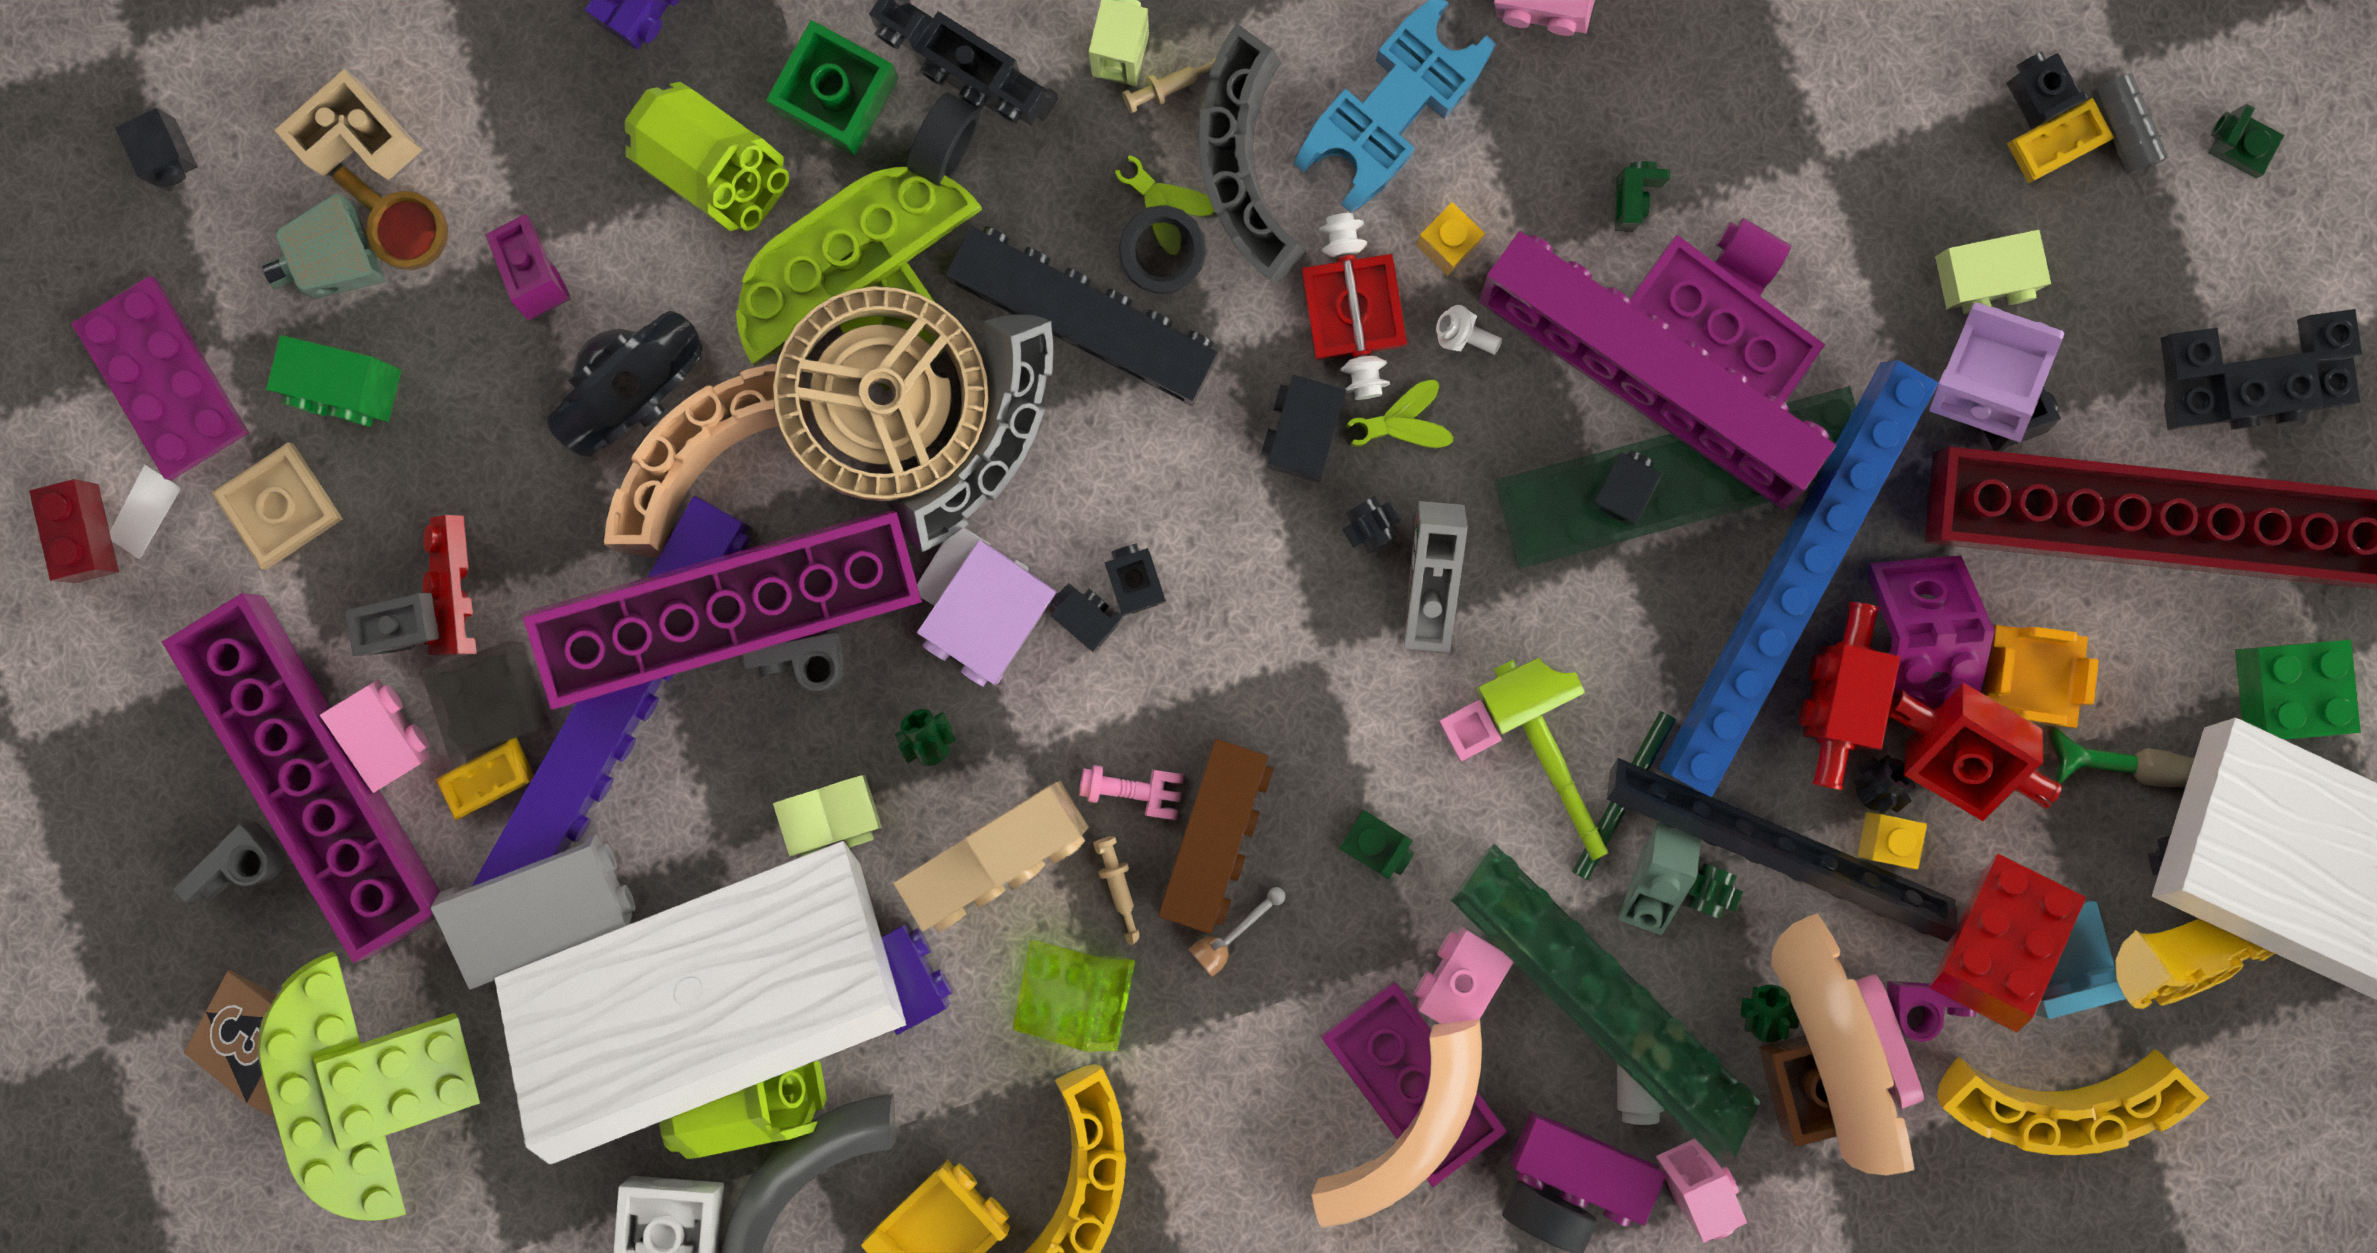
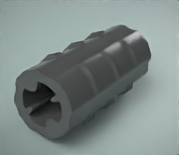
M2133 73L2113 79L2092 91L2098 108L2114 136L2112 141L2117 150L2116 156L2120 157L2127 175L2145 170L2169 158L2160 139L2162 135H2159L2151 118L2153 114H2150L2143 99L2144 93L2140 92Z

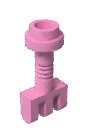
M1093 765L1092 769L1083 768L1079 796H1085L1088 802L1093 803L1098 802L1100 794L1115 797L1124 796V798L1128 797L1129 799L1133 797L1135 800L1147 801L1146 816L1178 820L1179 811L1173 808H1161L1162 799L1176 802L1181 801V792L1164 790L1165 781L1172 784H1183L1185 775L1152 769L1150 783L1130 782V780L1125 781V779L1121 780L1119 778L1103 776V766Z

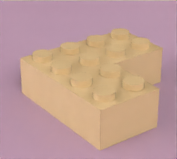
M1058 781L893 884L922 932L934 925L937 932L940 933L967 914L963 908L967 904L974 901L978 908H980L1006 890L1003 884L1008 883L1011 890L1036 876L1046 866L1043 861L1045 858L1049 857L1052 863L1055 864L1078 850L1085 841L1082 835L1089 826L1062 782Z

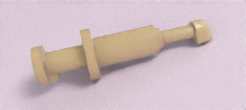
M1216 58L1198 68L1187 66L1160 79L1150 75L1147 77V87L1133 93L1129 90L1122 92L1129 112H1136L1138 105L1152 99L1159 106L1165 104V96L1195 84L1198 76L1211 71Z
M1109 836L1093 843L1096 852L1099 855L1102 854L1105 868L1099 870L1098 874L1101 879L1107 878L1116 911L1123 914L1128 932L1124 933L1125 940L1129 945H1133L1139 939L1140 934L1138 929L1135 928L1131 915L1134 904L1124 872L1129 870V866L1126 862L1118 863L1113 847L1117 841L1115 836Z

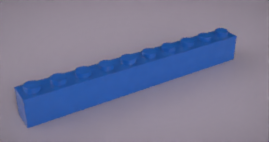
M1899 360L1880 362L1836 442V447L1819 473L1658 769L1710 797L1713 796L1939 382Z

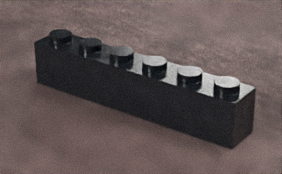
M972 226L970 227L946 273V277L951 284L1012 315H1035L1051 321L1053 336L1193 407L1218 359V352L1211 349L1214 344L1213 341L1192 330H1189L1186 336L1170 328L1173 321L1154 310L1149 309L1145 315L1131 308L1132 300L1115 290L1108 288L1104 294L1090 287L1091 279L1074 269L1067 268L1064 273L1048 265L1050 258L1035 249L1026 247L1024 252H1021L1009 246L1010 238L996 229L985 226L982 232Z

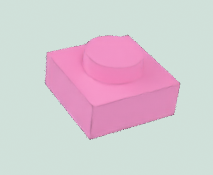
M1481 699L1438 720L1460 762L1502 741Z

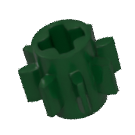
M919 709L909 713L900 724L901 731L895 733V737L900 744L898 748L906 762L910 763L917 758L923 766H933L942 762L950 752L949 744L956 741L951 731L952 727L945 714L941 712L934 717L927 709Z
M1704 863L1700 874L1697 873V879L1688 894L1692 895L1688 907L1719 919L1722 918L1725 908L1736 912L1744 891L1733 887L1737 875Z
M1773 984L1763 985L1759 988L1755 986L1752 991V999L1742 998L1740 1016L1746 1018L1744 1030L1752 1032L1757 1039L1764 1042H1777L1781 1039L1788 1040L1789 1028L1798 1029V1016L1790 1001V995L1784 988Z

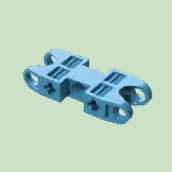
M1446 0L1427 1L1400 24L1380 47L1375 61L1389 72L1363 103L1345 88L1316 121L1294 161V165L1304 173L1315 161L1319 162L1327 156H1342L1349 160L1355 169L1356 176L1352 181L1354 184L1353 189L1345 197L1341 205L1350 213L1358 210L1381 192L1412 157L1415 147L1406 141L1401 134L1418 114L1428 105L1445 119L1473 87L1496 46V43L1488 36H1485L1477 46L1472 43L1467 48L1461 50H1451L1443 46L1438 39L1436 28L1441 15L1449 5Z

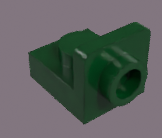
M2246 103L2231 113L2225 112L2218 119L2211 132V136L2216 139L2208 153L2257 179L2265 174L2285 135L2253 119L2251 116L2255 108Z
M1637 161L1630 163V167H1625L1616 177L1615 231L1633 232L1642 224V219L1648 218L1650 194L1648 191H1643V187L1662 188L1670 180V169H1658L1656 162Z
M1363 809L1339 846L1340 850L1388 880L1393 872L1401 875L1414 855V851L1409 849L1413 841L1412 839Z

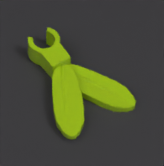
M1128 156L1129 162L1134 163L1138 168V173L1134 178L1126 179L1121 175L1120 170H1115L1116 176L1121 183L1132 186L1144 196L1146 208L1167 205L1181 209L1189 215L1199 217L1215 213L1210 198L1206 194L1180 186L1156 183L1143 170L1141 162L1136 157ZM1165 222L1152 224L1160 246L1171 255L1178 254L1181 247L1179 228Z
M1436 380L1418 383L1405 393L1384 416L1371 419L1354 418L1350 420L1345 427L1349 429L1352 425H1361L1366 431V436L1363 440L1354 439L1350 446L1361 447L1369 440L1383 437L1387 434L1401 441L1436 449L1450 445L1453 442V436L1443 426L1413 419L1436 398L1439 383Z

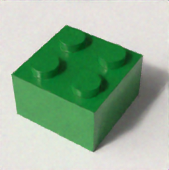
M810 20L766 101L776 115L856 157L899 77L892 63Z
M280 335L266 390L282 395L281 404L298 408V410L325 417L329 415L347 422L371 427L373 419L389 423L402 369L371 356Z
M2351 640L2235 649L2242 721L2283 740L2361 733Z

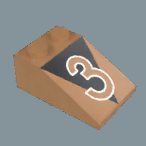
M229 970L184 1054L245 1103L274 1118L258 1059V1036L265 1012H268L277 995Z

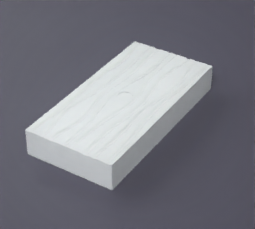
M2238 718L2205 727L2152 897L2377 1000V783Z
M844 841L495 977L526 1148L550 1165L906 1025L861 864Z

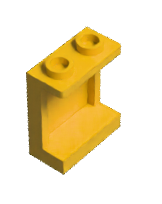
M946 1160L866 1236L861 1247L867 1253H985L998 1240L1002 1241L1007 1236L1010 1225L1006 1220L1009 1218V1215L994 1198L990 1197L988 1200H985L974 1188L977 1181L967 1168L960 1163L954 1167Z

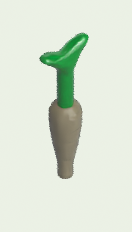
M2052 727L2049 732L2053 748L2061 760L2056 771V781L2062 783L2074 771L2082 767L2131 773L2138 782L2144 785L2185 788L2195 759L2174 752L2151 748L2142 749L2135 755L2092 750L2077 744L2056 727Z

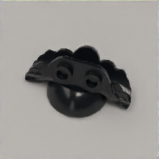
M668 311L637 332L619 328L603 331L587 340L577 354L573 376L568 380L574 388L566 395L556 410L548 416L547 425L551 433L567 449L581 456H592L599 449H603L615 442L637 422H640L644 428L648 426L665 410L660 401L687 376L692 366L701 357L703 346L692 323L683 315L674 311ZM622 371H629L635 374L640 382V389L637 394L630 398L618 396L612 388V380L616 374Z

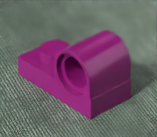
M527 214L485 234L510 300L527 320H532L571 300L562 277L548 259L534 223Z
M1887 981V995L1901 1033L1911 1040L1926 1042L1937 1037L1943 1028L1945 1007H1947V1014L1976 1017L1975 1011L1930 989V983ZM1920 1005L1923 1010L1922 1021L1918 1026L1909 1028L1906 1019L1907 1014L1911 1008Z

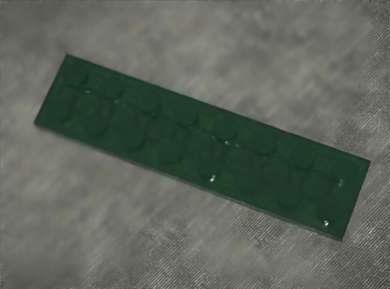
M1850 386L1785 403L1789 408L1788 412L1802 422L1811 421L1816 423L1828 433V439L1835 444L1856 408ZM1672 434L1494 481L1517 569L1770 503L1765 497ZM1629 450H1632L1653 460L1655 463L1652 468L1663 474L1638 523L1628 527L1589 507L1588 504L1613 456L1620 452L1627 455ZM1824 464L1802 494L1810 492Z
M1494 843L1481 855L1450 901L1721 1165L1724 1166L1736 1158L1760 1101L1745 1084L1738 1081L1719 1062L1718 1058L1711 1051L1702 1046L1678 1019L1667 1012L1652 997L1648 989L1631 977L1619 965L1614 956L1607 953L1585 932L1580 923L1573 920L1560 908L1546 890L1540 888L1519 868L1513 858L1506 855Z

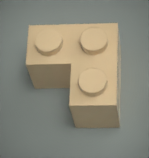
M345 69L338 73L274 130L304 165L324 177L355 151L372 170L390 180L423 151L364 83Z

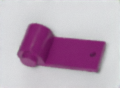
M1742 218L1737 225L1730 221L1723 230L1716 243V246L1721 248L1722 251L1715 263L1761 296L1765 287L1774 279L1782 267L1792 245L1749 220Z

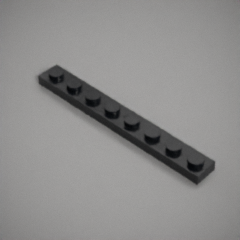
M1618 758L1610 770L1607 800L1618 804L1626 810H1633L1650 817L1669 828L1681 830L1702 839L1710 845L1719 846L1743 856L1750 862L1762 864L1789 876L1793 880L1805 882L1830 893L1836 898L1845 899L1867 908L1879 916L1888 917L1912 927L1922 934L1931 935L1949 942L1957 932L1956 899Z

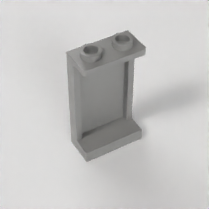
M597 834L588 836L580 846L468 889L459 891L458 887L455 886L439 892L430 908L469 990L494 981L497 976L629 925L632 911H635L633 896L627 885L620 886L614 870L617 869V863L613 851L607 843L601 844Z

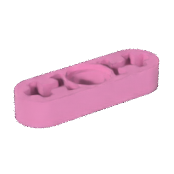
M1876 974L1855 980L1876 1028L1892 1074L1894 1085L1888 1088L1892 1099L1899 1109L1924 1101L1921 1084L1881 980Z

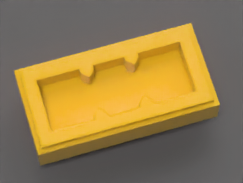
M2091 98L2013 139L2007 145L2029 184L2114 139V136L2094 99Z
M514 739L435 780L454 819L458 820L529 785L534 777V773L518 740Z

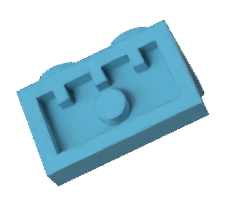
M2085 901L2035 1015L2048 1020L2126 999L2116 980L2115 965L2098 904L2095 901Z

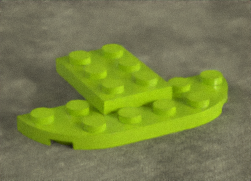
M894 167L876 171L850 184L775 236L756 254L749 264L741 281L743 285L739 296L738 310H736V321L742 346L751 363L757 367L780 351L796 325L812 309L831 297L853 289L875 286L899 288L920 294L935 302L907 262L982 210L981 205L964 187L945 175L940 182V186H937L909 171L907 167ZM869 316L857 318L839 326L844 333H847L856 328L869 325H890L908 331L913 324L894 317ZM924 329L917 335L930 346L936 341ZM943 348L937 356H939L946 350ZM880 383L886 392L891 389L886 384Z
M333 951L310 961L282 984L283 988L272 1002L268 1012H265L258 1036L260 1069L288 1167L302 1191L323 1209L345 1218L365 1221L396 1218L406 1215L385 1136L479 1104L480 1101L459 1019L455 1013L360 1043L338 958Z

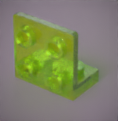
M1031 940L1028 947L1013 1029L1085 1052L1117 1051L1135 960L1121 956L1092 955L1041 940Z

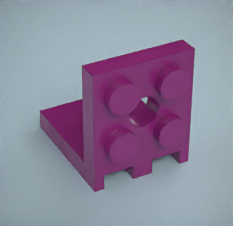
M1962 556L1870 563L1868 579L1892 637L1890 654L1901 656L1893 696L1899 699L1896 696V692L1904 690L1908 695L1934 710L1939 708L1963 682L1981 692L1995 630ZM1927 594L1937 599H1925L1918 595ZM1943 672L1940 676L1930 679L1934 673Z

